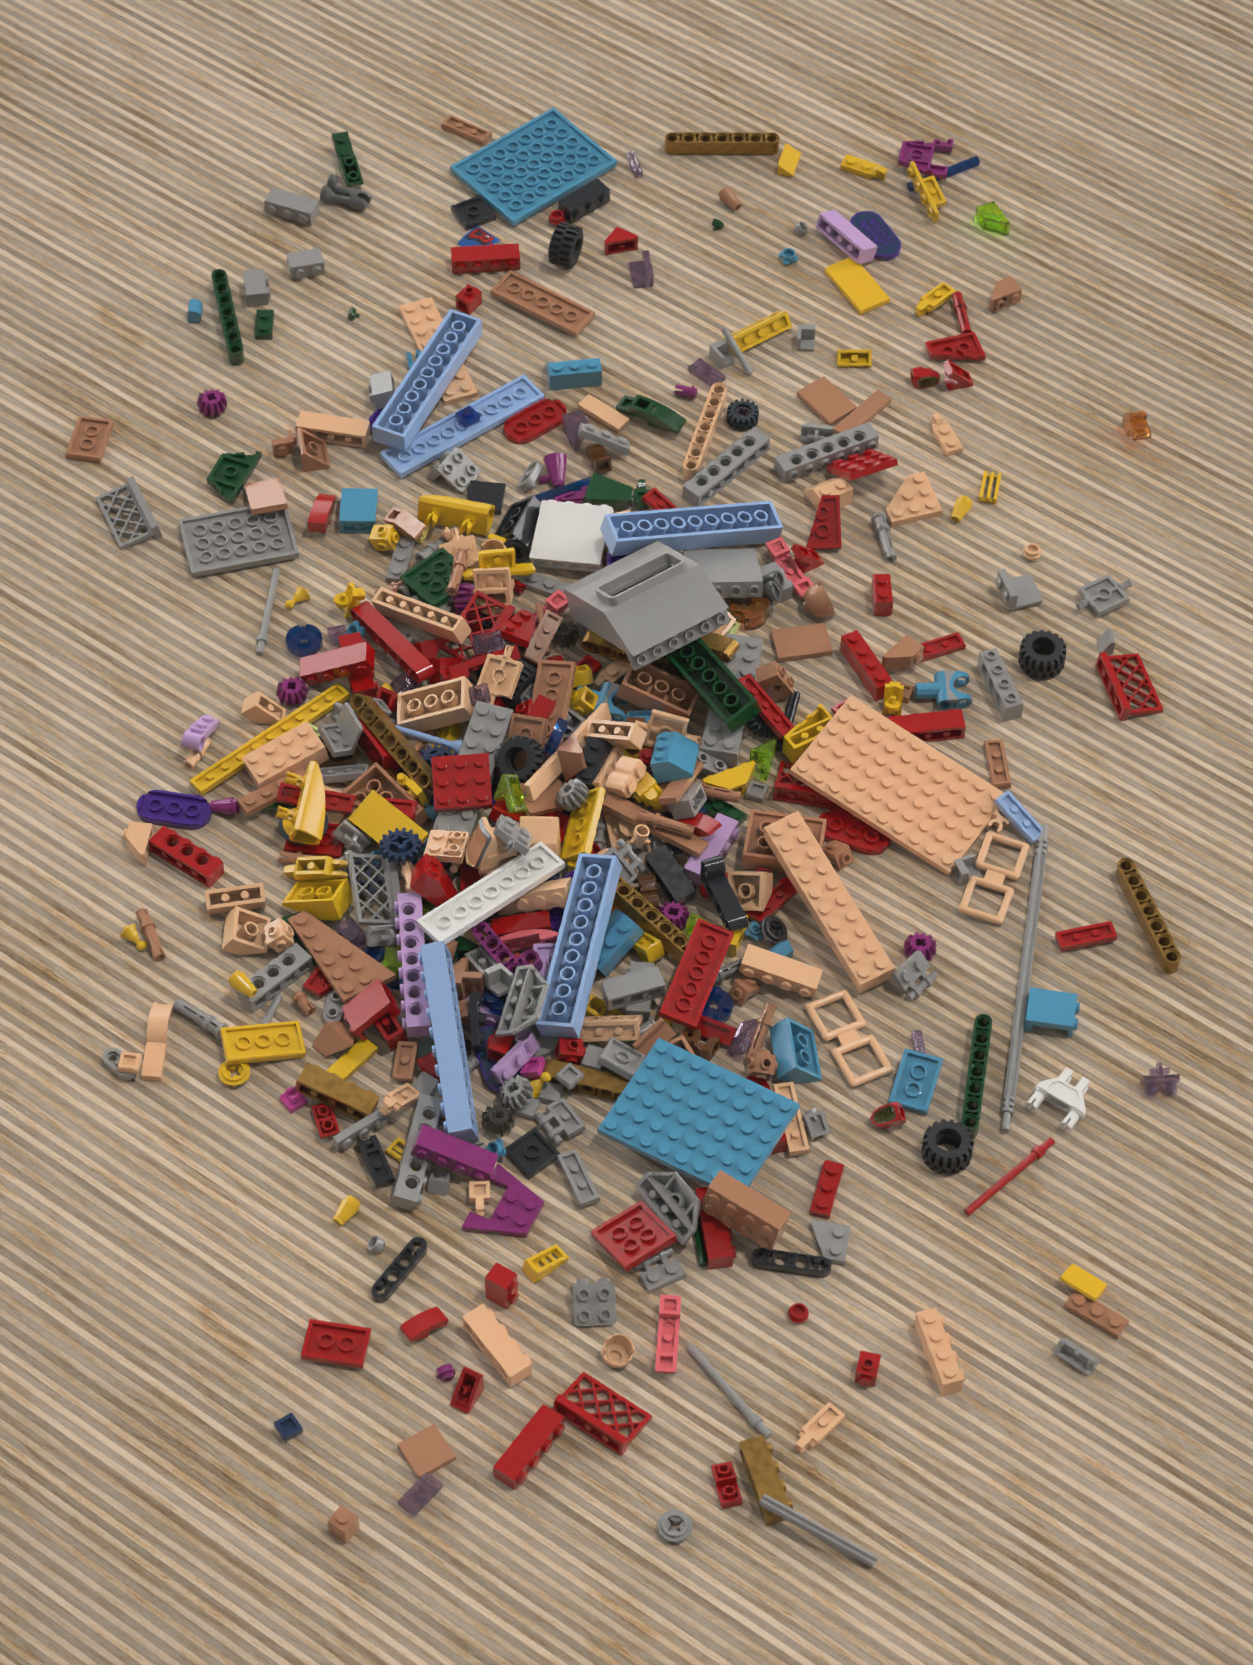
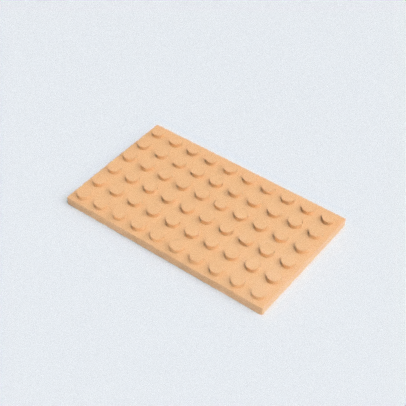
M851 695L789 771L790 775L947 876L953 871L954 860L964 857L987 827L990 820L993 819L991 815L997 808L993 802L1004 793Z

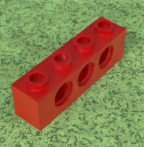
M163 825L149 839L150 852L208 888H211L225 873L223 861L219 857L209 854L203 847L196 846L190 839L183 838L173 829Z

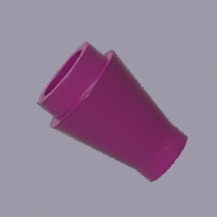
M234 797L212 800L210 803L212 812L234 816L240 810V807L237 805V799Z

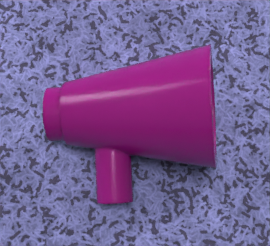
M559 452L550 453L543 458L548 474L539 476L540 483L551 481L554 489H562L565 484L567 456Z

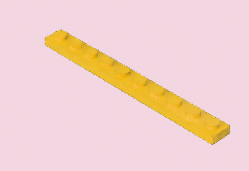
M336 683L190 779V785L203 796L245 768L241 757L306 721L313 723L333 710L335 702L342 704L348 700L350 693L339 683Z

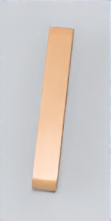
M714 383L709 391L683 462V479L686 481L691 480L702 469L726 403L727 387L723 383Z

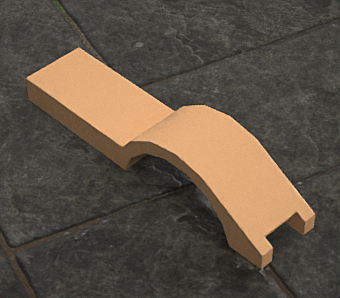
M153 1003L148 1019L147 1042L141 1080L162 1081L167 1051L168 1023L170 1015H173V1003L169 1005Z

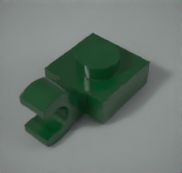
M638 479V485L633 490L634 508H649L641 500L650 491L646 490L645 479Z

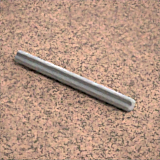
M766 1494L762 1496L759 1502L761 1507L869 1567H873L877 1561V1556L770 1496Z

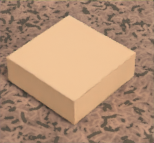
M122 1051L117 1067L118 1072L138 1074L142 1055L140 1053Z

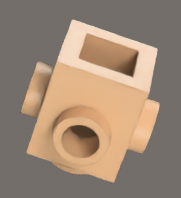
M280 917L264 926L265 943L269 948L280 953L294 945V932L291 926Z

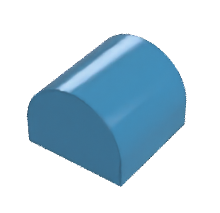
M190 298L188 323H198L201 321L203 310L201 301Z

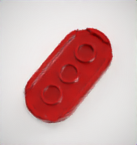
M549 398L542 399L509 417L504 423V436L515 444L530 443L566 421V406L557 399H554V401L549 400Z
M832 809L830 812L825 811L818 817L827 819L824 837L826 842L837 840L849 845L850 850L866 855H879L890 846V838L847 811Z

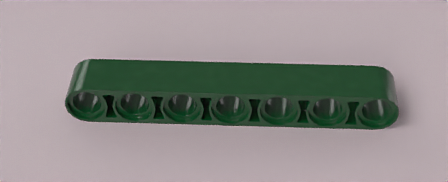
M216 269L211 273L212 287L227 355L231 365L239 366L244 363V350L227 273L223 269Z
M987 1014L977 1015L974 1021L961 1117L963 1127H972L968 1130V1132L973 1134L972 1139L978 1134L992 1030V1018Z

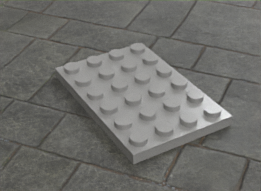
M250 506L178 519L192 578L300 558L287 509L252 515Z

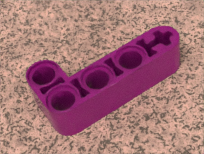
M481 921L472 927V933L478 943L497 964L501 963L511 973H515L517 966L531 965L529 962L532 959H536L532 965L535 966L538 972L542 969L543 962L535 950H527L516 958L485 921ZM481 932L487 934L486 938L482 935ZM498 944L495 948L490 949L492 945ZM504 958H509L506 962H502Z

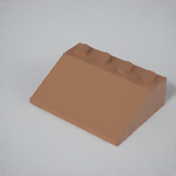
M377 762L341 792L356 796L353 812L372 790L383 798L414 800ZM418 803L415 820L412 821L422 826L429 818L424 808Z
M750 810L742 857V869L757 870L758 868L766 867L772 873L786 874L764 838V827L790 814ZM802 816L823 850L827 819Z

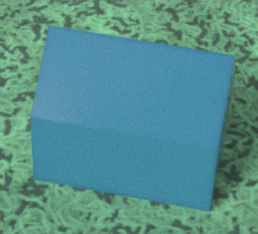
M782 940L768 950L788 958L793 957V948L788 940Z

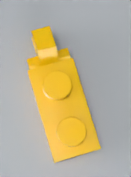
M848 154L840 164L841 170L870 180L871 178L884 180L887 176L886 168Z
M945 282L940 283L920 297L918 305L915 306L914 314L921 317L926 312L934 311L951 299L952 294L956 290Z

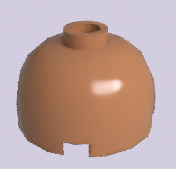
M821 581L809 586L805 591L803 606L806 612H811L814 617L826 618L836 613L827 592L824 591V585Z

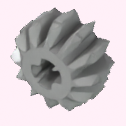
M570 779L568 783H564L560 787V791L556 793V800L567 811H575L577 807L581 808V805L586 803L585 799L589 797V790L582 781Z
M517 1075L515 1079L510 1076L509 1081L503 1080L504 1086L499 1087L501 1092L499 1098L507 1108L510 1107L515 1110L517 1107L522 1109L524 1104L529 1105L528 1099L533 1098L532 1092L534 1090L527 1078Z

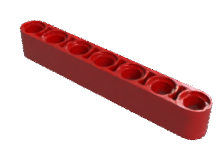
M364 601L350 609L353 619L359 621L360 625L365 627L366 633L418 684L435 675V669L432 664L368 601Z

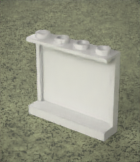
M542 500L529 556L531 563L536 567L596 572L604 568L602 561L606 542L600 528L605 514L614 513L613 508L608 505L598 506L590 503L577 504L571 501Z

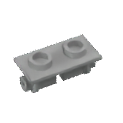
M1061 1338L1058 1342L1059 1346L1053 1352V1354L1087 1376L1100 1363V1360L1095 1358L1094 1355L1092 1356L1069 1341L1068 1338Z

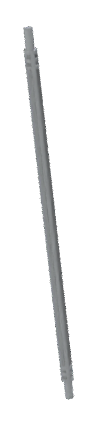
M1041 824L1042 831H1040V837L1037 839L1001 1112L1003 1115L1001 1131L1004 1133H1008L1010 1130L1011 1117L1014 1114L1048 849L1047 824Z

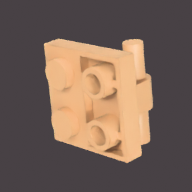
M431 830L424 854L427 853L430 856H434L440 862H450V871L456 873L464 859L465 849L469 841V832Z

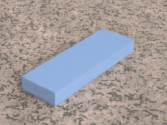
M1007 790L993 803L1032 845L1040 837L1042 827L1013 794Z

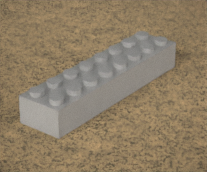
M727 633L726 637L737 641L740 648L730 662L723 663L737 679L750 673L757 680L755 668L760 667L763 654V639ZM709 708L700 751L723 760L727 767H737L747 723L732 734Z
M477 701L458 755L489 753L492 786L497 772L495 764L498 762L494 760L495 756H498L496 750L501 748V742H506L511 715L514 712L512 709ZM484 809L438 812L432 830L469 832L470 838Z

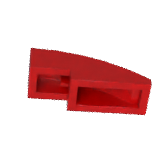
M318 494L308 518V531L327 532L328 524L330 525L337 495Z
M697 813L692 818L676 820L695 826L693 834L698 837L710 836L722 826L719 821L702 813Z

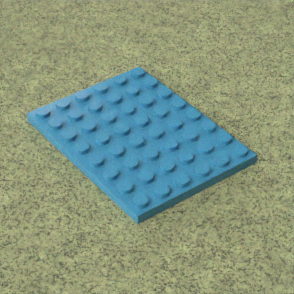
M553 107L450 166V171L473 192L481 195L487 204L512 226H515L617 166V160Z
M658 1038L599 1126L598 1134L704 1185L709 1186L721 1170L750 1187L798 1112L800 1104Z

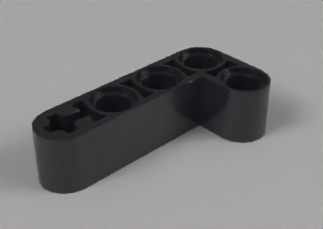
M717 855L701 861L700 876L725 928L734 932L748 927V920L725 876L726 867L721 855Z

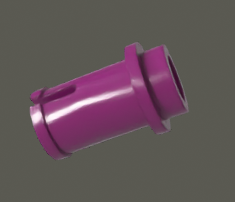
M676 384L675 389L682 391L675 390L674 394L689 397L692 400V398H696L698 389L693 385L689 387Z

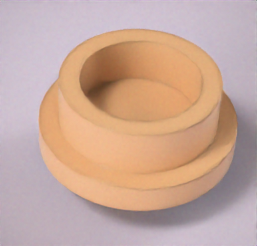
M1030 543L1023 549V555L1029 560H1037L1041 556V549L1037 544Z

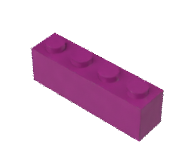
M425 1124L422 1125L417 1133L411 1151L412 1154L420 1159H427L440 1167L449 1168L457 1174L471 1177L475 1181H488L498 1158L496 1153Z

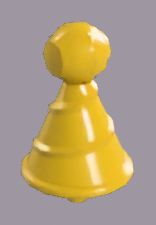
M297 586L292 600H286L285 607L289 610L294 607V603L310 600L309 590L307 588L304 589L302 586Z
M136 925L124 926L120 937L137 944V949L144 951L147 945L146 942L140 941Z
M543 1072L540 1075L541 1078L530 1081L534 1090L532 1092L533 1098H538L544 1082L548 1083L551 1080V1075L548 1072Z

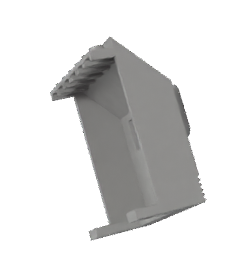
M658 541L563 588L579 636L584 637L587 630L590 629L627 653L631 668L634 671L730 622L727 612L729 607L700 564ZM648 577H651V578H649V579H647V580H645V581H643V582H641V583H639V584H637V585H635V586H633V587H631V588H629V589H627V590H625V591H623V592H621V593H619V594H617V595H615V596H612V595H614V594H616V593H618V592H620V591H622V590H624V589H626V588H628V587H630V586H632V585H634V584H636V583H638V582H640V581H642V580H644V579H646V578H648Z

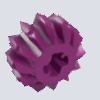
M211 388L210 391L204 389L203 393H199L197 406L200 413H204L205 417L211 415L213 418L214 415L220 416L221 413L225 412L227 400L224 392H220L219 389L214 391Z
M462 583L459 585L458 593L454 596V606L457 612L462 613L473 597V590L475 589L473 584Z
M290 675L289 679L283 678L282 682H278L276 695L280 703H284L286 707L288 705L295 707V704L301 705L302 701H306L308 695V687L305 681L300 680L298 676L293 679Z
M674 900L671 904L665 902L664 906H660L658 910L678 929L682 931L683 927L687 928L688 921L690 920L687 906H682L681 902L676 904Z
M917 931L914 935L909 934L908 938L904 941V954L909 958L915 951H921L926 960L931 962L937 951L936 940H932V935L926 936L925 931L922 934H919Z

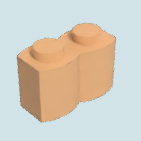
M622 756L618 760L614 771L607 778L605 787L609 792L629 798L635 792L637 783L644 777L647 767L640 759Z

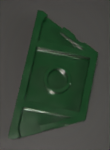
M256 451L254 455H245V452H237L235 454L222 453L208 475L207 483L233 505L244 484H246L261 459V452Z

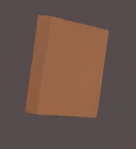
M435 1424L397 1444L398 1449L419 1480L456 1460V1455Z

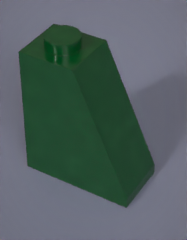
M593 472L582 504L608 505L613 508V511H625L627 505L631 506L634 498V495H631L633 487Z

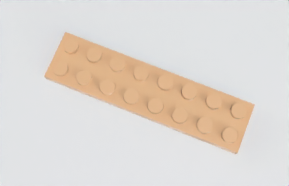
M432 297L399 306L401 316L417 349H420L421 352L443 321ZM464 363L441 396L444 406L478 397V392Z

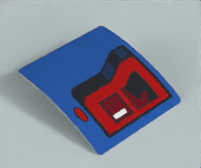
M477 226L463 236L457 244L460 246L494 245L500 239Z

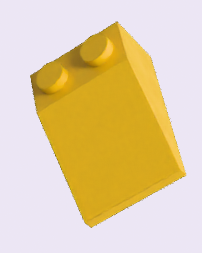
M348 878L297 881L283 900L282 905L298 912L305 910L320 920L337 921L342 918L353 901L352 888Z

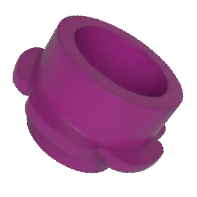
M452 1364L442 1365L436 1369V1378L442 1380V1382L451 1381L456 1374V1369H453Z

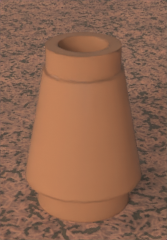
M726 186L720 190L718 196L723 203L734 211L741 208L742 204L732 188Z

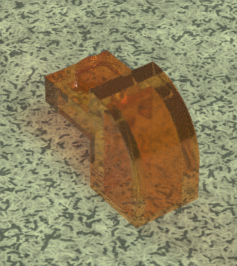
M1144 410L1127 412L1123 416L1122 426L1127 437H1132L1134 441L1151 438V431L1146 421L1147 414Z
M752 597L749 607L731 603L729 613L736 619V622L744 624V630H756L767 621L770 612V601Z

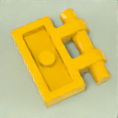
M399 773L397 775V783L414 800H417L424 809L426 808L425 803L430 806L424 791L412 779H409L403 773Z

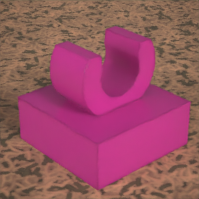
M543 1056L531 1057L522 1067L521 1076L523 1078H531L532 1081L539 1079L546 1063Z
M293 1086L279 1096L280 1102L290 1114L308 1104L305 1096L295 1091Z

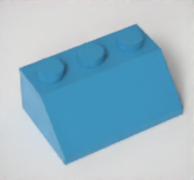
M600 358L545 363L550 390L602 385Z
M666 731L657 734L650 763L656 782L662 783L692 778L699 753V744L676 731Z
M615 909L609 917L597 965V970L606 977L645 933L634 921L618 909Z
M787 1017L769 1028L773 1055H776V1061L778 1062L776 1070L778 1078L785 1082H793L794 1084L820 1082L822 1075L814 1031Z

